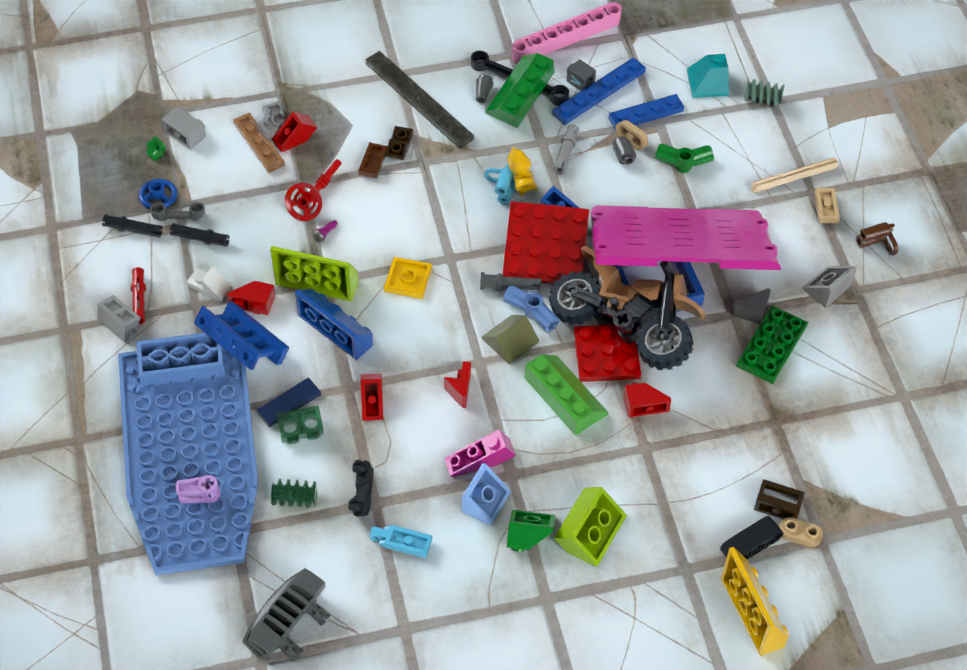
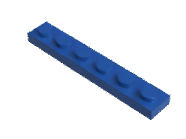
M634 57L554 108L552 115L562 124H568L644 74L646 67Z

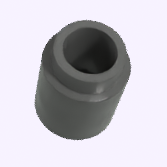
M621 136L613 141V150L619 163L622 165L633 163L637 155L630 140Z

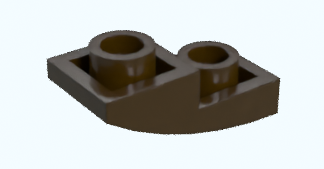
M395 126L392 138L389 139L385 157L404 160L413 137V129Z

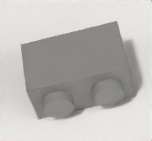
M177 106L161 119L163 132L190 150L206 137L204 123Z

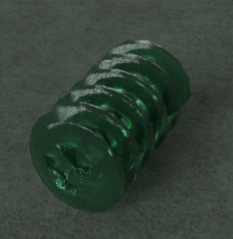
M279 478L277 484H274V482L272 484L271 505L275 506L279 500L280 506H284L288 502L289 507H293L296 501L297 506L300 508L304 502L307 508H310L312 503L316 507L318 493L316 481H313L311 487H309L307 480L304 481L303 486H300L299 480L296 479L293 486L290 479H287L286 484L283 485L281 478Z

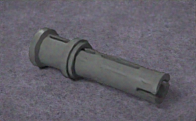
M481 272L480 290L492 288L500 291L502 288H508L512 285L519 289L540 291L541 278L505 277L501 273L489 275Z

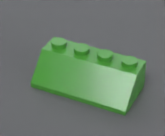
M541 354L525 364L524 378L574 435H577L608 415V411L558 356Z

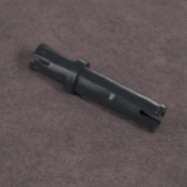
M105 214L102 221H105V223H102L103 227L119 229L120 232L130 231L158 238L161 237L163 232L161 231L163 229L162 225L130 220L125 216L120 218Z
M173 223L170 228L172 230L170 232L171 236L202 241L206 245L216 244L227 247L230 240H227L230 239V235L216 233L211 229L202 230Z

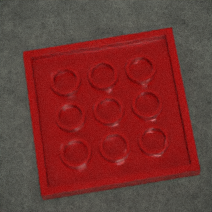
M511 201L503 276L541 278V283L554 284L556 280L559 281L561 279V276L570 275V272H583L584 256L581 248L586 246L589 209Z

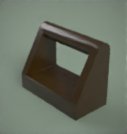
M763 479L754 510L780 519L788 517L797 519L805 492ZM764 489L797 498V504L763 494Z

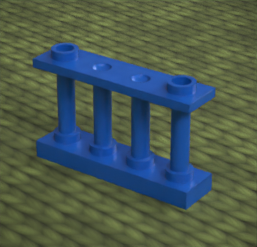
M228 302L223 314L217 315L205 306H201L194 322L197 327L250 370H254L258 359L261 357H267L276 365L282 364L290 348L234 302Z

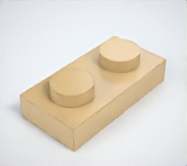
M815 188L814 195L819 223H839L840 217L835 188Z

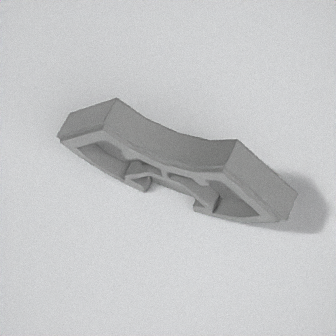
M279 101L264 105L262 111L265 117L257 123L256 128L266 140L275 136L283 125L284 109Z

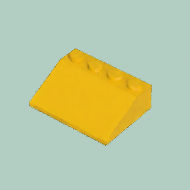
M734 547L729 548L721 580L759 655L762 656L784 648L789 637L788 630L785 625L780 623L778 611L769 602L766 588L759 583L756 569L751 567L748 560Z

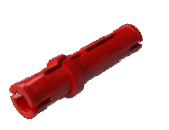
M136 267L132 269L130 291L132 292V311L140 316V325L145 323L144 292L146 291V284L144 283V269Z

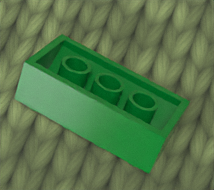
M539 53L522 56L485 113L518 128L555 73L554 60Z

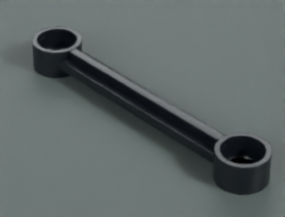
M475 51L471 55V67L475 71L487 69L505 78H508L513 69L490 60L489 55L485 51ZM481 59L484 62H476L475 60ZM547 84L541 92L549 96L551 102L556 106L569 99V89L564 85L552 87ZM555 94H563L565 96L557 97Z

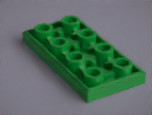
M772 305L739 358L736 367L774 384L809 322Z

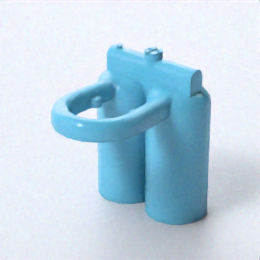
M508 164L502 169H486L484 177L490 182L497 183L495 193L498 194V202L508 205L515 189L514 174ZM500 173L499 178H492L488 174Z

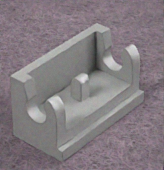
M112 295L97 304L98 320L122 341L126 342L129 340V332L131 330L135 334L138 332L140 316L116 296Z

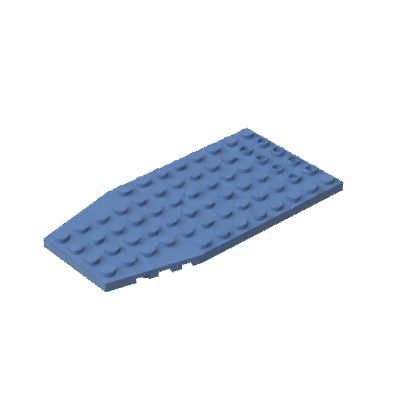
M206 333L136 341L137 351L118 353L126 494L154 574L157 576L245 563L258 489L246 366ZM212 475L217 479L221 492L217 501L212 503H180L179 496L176 493L177 481Z

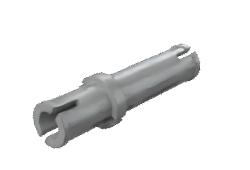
M575 124L568 125L566 134L561 139L562 145L552 168L553 172L557 169L556 174L558 175L564 174L572 148L576 145L575 139L579 132V127H576Z

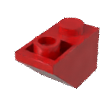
M252 281L229 292L227 295L228 302H234L244 311L253 312L258 315H268L275 299L274 285Z

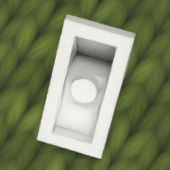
M211 267L208 272L197 268L186 282L187 287L221 302L232 288V285L214 267Z

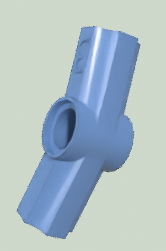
M512 285L507 288L503 297L504 302L525 311V315L528 318L534 319L545 332H551L556 328L560 319L544 304L543 297L539 293L529 294Z

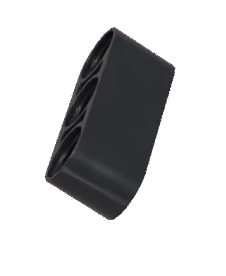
M765 516L726 540L721 545L720 551L727 558L729 548L734 547L748 560L777 542L784 532L770 516Z

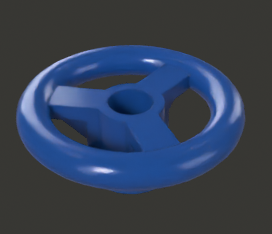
M165 179L150 180L139 191V200L148 209L153 205L147 202L149 200H162L164 202L162 204L167 208L177 198L175 185ZM164 185L171 189L172 194L170 198L165 195ZM149 188V193L147 195H144L146 190Z

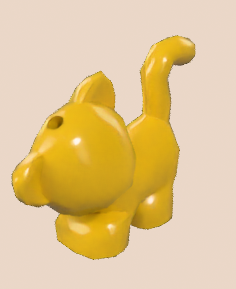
M513 147L507 157V162L514 174L516 190L519 191L520 196L525 195L524 193L527 191H537L538 188L533 173L529 170L532 165L530 159L522 150Z

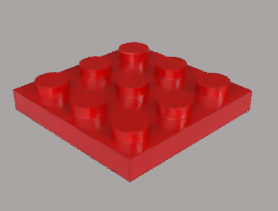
M615 325L574 326L578 376L581 382L641 379L636 340L632 343L623 342ZM631 329L629 332H624V334H625V335H626L627 333H630V334H631V333H632V329Z

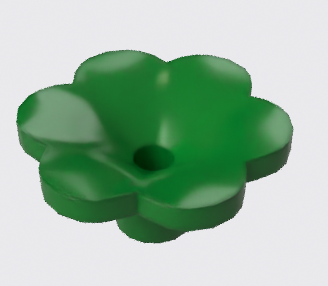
M154 136L152 140L147 142V155L152 160L157 161L159 157L164 155L166 150L163 141Z

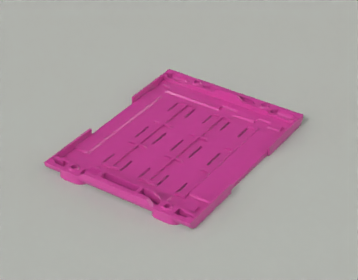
M598 205L593 207L590 213L596 265L657 267L658 261L720 263L719 268L781 270L777 258V247L772 244L768 233V222L757 210Z

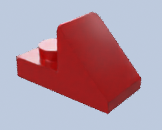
M463 361L462 369H458L457 378L444 377V389L462 408H466L471 378V362Z

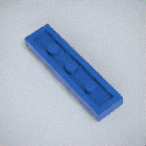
M674 94L611 112L608 118L614 129L623 120H628L636 126L684 112V105L678 95Z

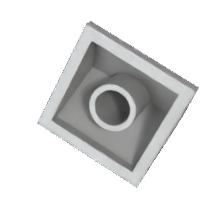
M828 266L807 283L803 290L826 308L852 286L857 269L855 266Z

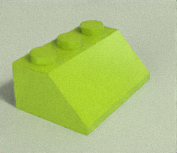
M603 487L584 488L554 539L567 553L593 566H598L627 514Z

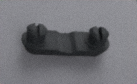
M358 459L353 463L352 471L356 473V495L350 499L348 509L353 511V515L356 517L366 516L370 512L374 469L370 462Z

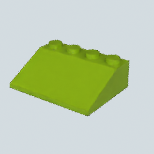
M271 246L270 252L275 285L295 290L314 289L319 294L322 293L327 297L352 302L359 279L358 271L350 263Z

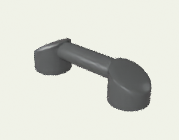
M196 202L190 205L189 211H166L164 204L155 203L151 205L150 213L158 221H165L167 219H191L196 221L204 216L205 206L203 203Z

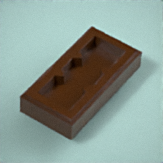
M369 142L358 170L359 175L377 178L388 146Z

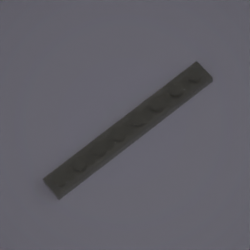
M381 51L365 59L368 67L459 149L474 140V135Z

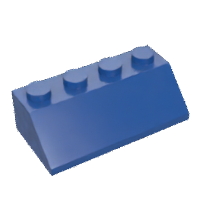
M314 289L295 291L298 316L352 358L358 360L373 346V334L370 329L361 326L353 316H348L338 305L328 301L324 294H319Z

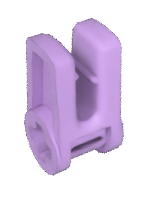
M212 475L176 482V493L182 504L212 503L217 501L221 495L217 479Z

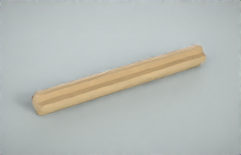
M833 157L760 179L751 183V189L756 193L836 169L838 161Z

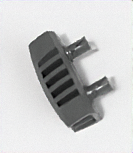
M306 568L290 577L272 594L260 609L242 640L244 645L257 658L262 660L271 657L275 650L280 648L295 661L299 657L297 654L302 653L303 649L288 638L290 631L306 613L317 621L320 626L325 624L326 621L324 619L331 616L316 603L317 597L326 587L325 581Z

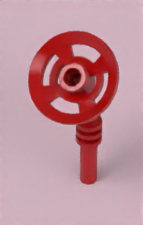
M336 159L328 170L320 175L315 182V186L301 182L294 184L288 189L285 195V206L292 217L300 221H309L319 215L322 209V197L319 192L321 189H325L331 181L330 178L341 166L342 162ZM305 187H306V188H309V189H311V190H310L309 192H307V191H305ZM296 189H298L299 191L294 195L293 200H291L292 193ZM316 203H318L317 209L314 213L311 214V211L315 208ZM297 205L299 209L304 211V215L297 213L293 207Z

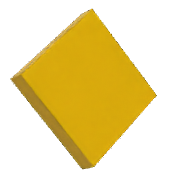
M393 257L385 282L384 292L423 299L432 271V264Z

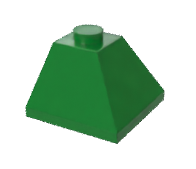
M512 510L509 521L507 548H511V550L516 552L531 549L553 532L555 515Z

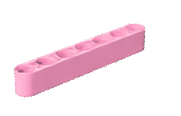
M615 2L608 3L518 39L512 45V60L518 64L524 55L534 53L546 55L620 24L622 7Z

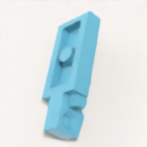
M390 525V527L385 526L384 529L372 526L370 532V540L379 542V545L384 548L425 559L433 540L432 535Z

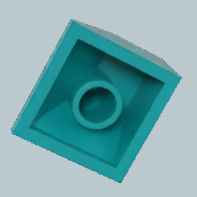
M725 54L706 55L687 68L692 98L729 96V74Z

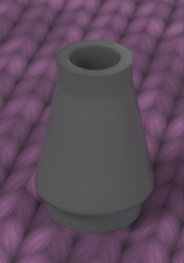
M481 74L476 79L475 100L479 103L486 102L494 85L491 76Z

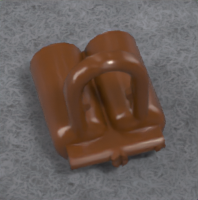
M883 222L861 229L860 235L856 236L858 247L864 248L884 242L889 254L896 255L898 253V244L891 232L895 224ZM887 236L890 238V241L893 244V250L888 242Z

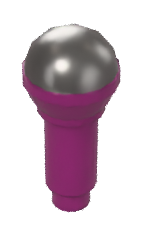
M333 220L323 228L315 229L313 232L314 239L318 242L324 241L327 234L336 228L338 222Z

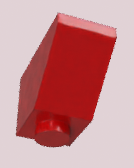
M293 111L272 140L281 152H285L307 142L317 129V126L308 115Z
M361 374L362 421L383 420L382 374Z
M631 383L625 385L623 398L628 418L670 411L671 397L649 384Z

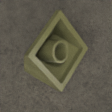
M511 315L482 336V340L508 364L539 343V338L526 315Z

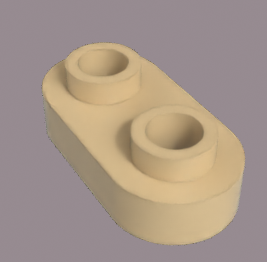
M623 120L616 125L615 129L618 137L624 136L629 139L635 150H642L648 146V136L628 120Z
M788 517L784 518L779 525L780 529L784 532L782 536L784 540L808 547H816L821 543L823 531L816 524ZM788 525L793 526L794 529H790V528H788L787 526H788Z

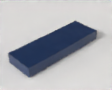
M308 377L257 409V414L270 428L319 397L321 391Z

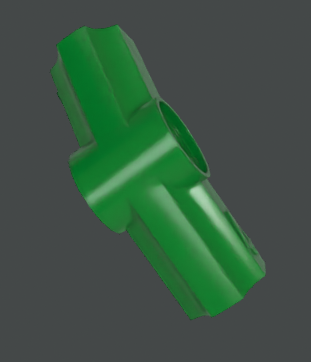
M661 143L657 148L655 159L674 165L679 172L687 173L693 166L713 161L714 155L710 145L695 149H676Z

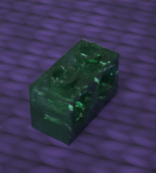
M319 405L277 414L282 443L287 442L288 445L299 442V439L303 438L315 440L324 434ZM308 420H314L317 426L310 429L306 427L305 423ZM288 424H293L296 430L288 433L284 428Z

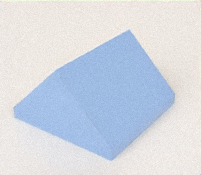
M482 463L462 496V513L492 525L510 495L511 490L485 463Z

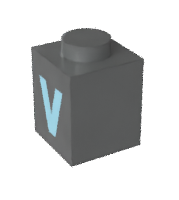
M579 59L567 68V82L578 90L582 91L595 82L596 70Z

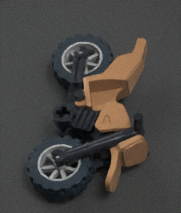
M583 246L581 248L582 254L587 261L594 265L602 286L591 274H585L582 271L578 273L570 272V275H563L559 281L556 280L554 287L550 289L549 302L554 314L560 318V321L563 323L568 322L569 325H574L575 323L581 325L585 321H591L593 317L604 323L615 325L621 340L625 343H632L636 340L637 349L643 362L647 363L651 368L656 367L657 370L665 368L671 370L673 369L672 367H679L682 365L681 362L687 361L689 353L691 354L693 351L692 345H694L687 323L685 321L682 322L681 318L676 316L677 310L689 312L700 320H703L706 316L700 305L687 298V289L683 275L680 273L674 274L669 263L662 261L660 266L665 274L664 282L660 280L639 279L635 280L631 285H623L620 273L614 265H596L594 250L588 246ZM632 329V333H631V334H630V333H627L626 335L624 334V332H629V331ZM678 335L680 340H674V337ZM653 339L658 341L654 344H651ZM660 347L658 352L653 351V349Z

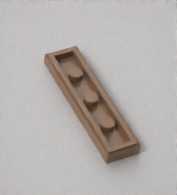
M250 112L233 119L235 127L268 173L285 166L284 160L270 140H266L256 128L257 122Z

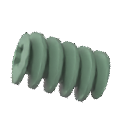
M753 79L750 84L748 80L744 99L748 101L751 97L752 103H755L757 98H759V104L766 100L768 106L773 101L774 107H777L779 102L781 103L785 85L778 89L777 83L771 88L770 82H767L766 86H764L762 80L758 85H756V79Z

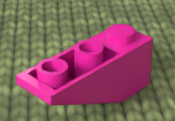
M498 429L444 459L450 476L455 477L478 471L482 463H485L488 467L497 466L515 457L516 454L510 438Z

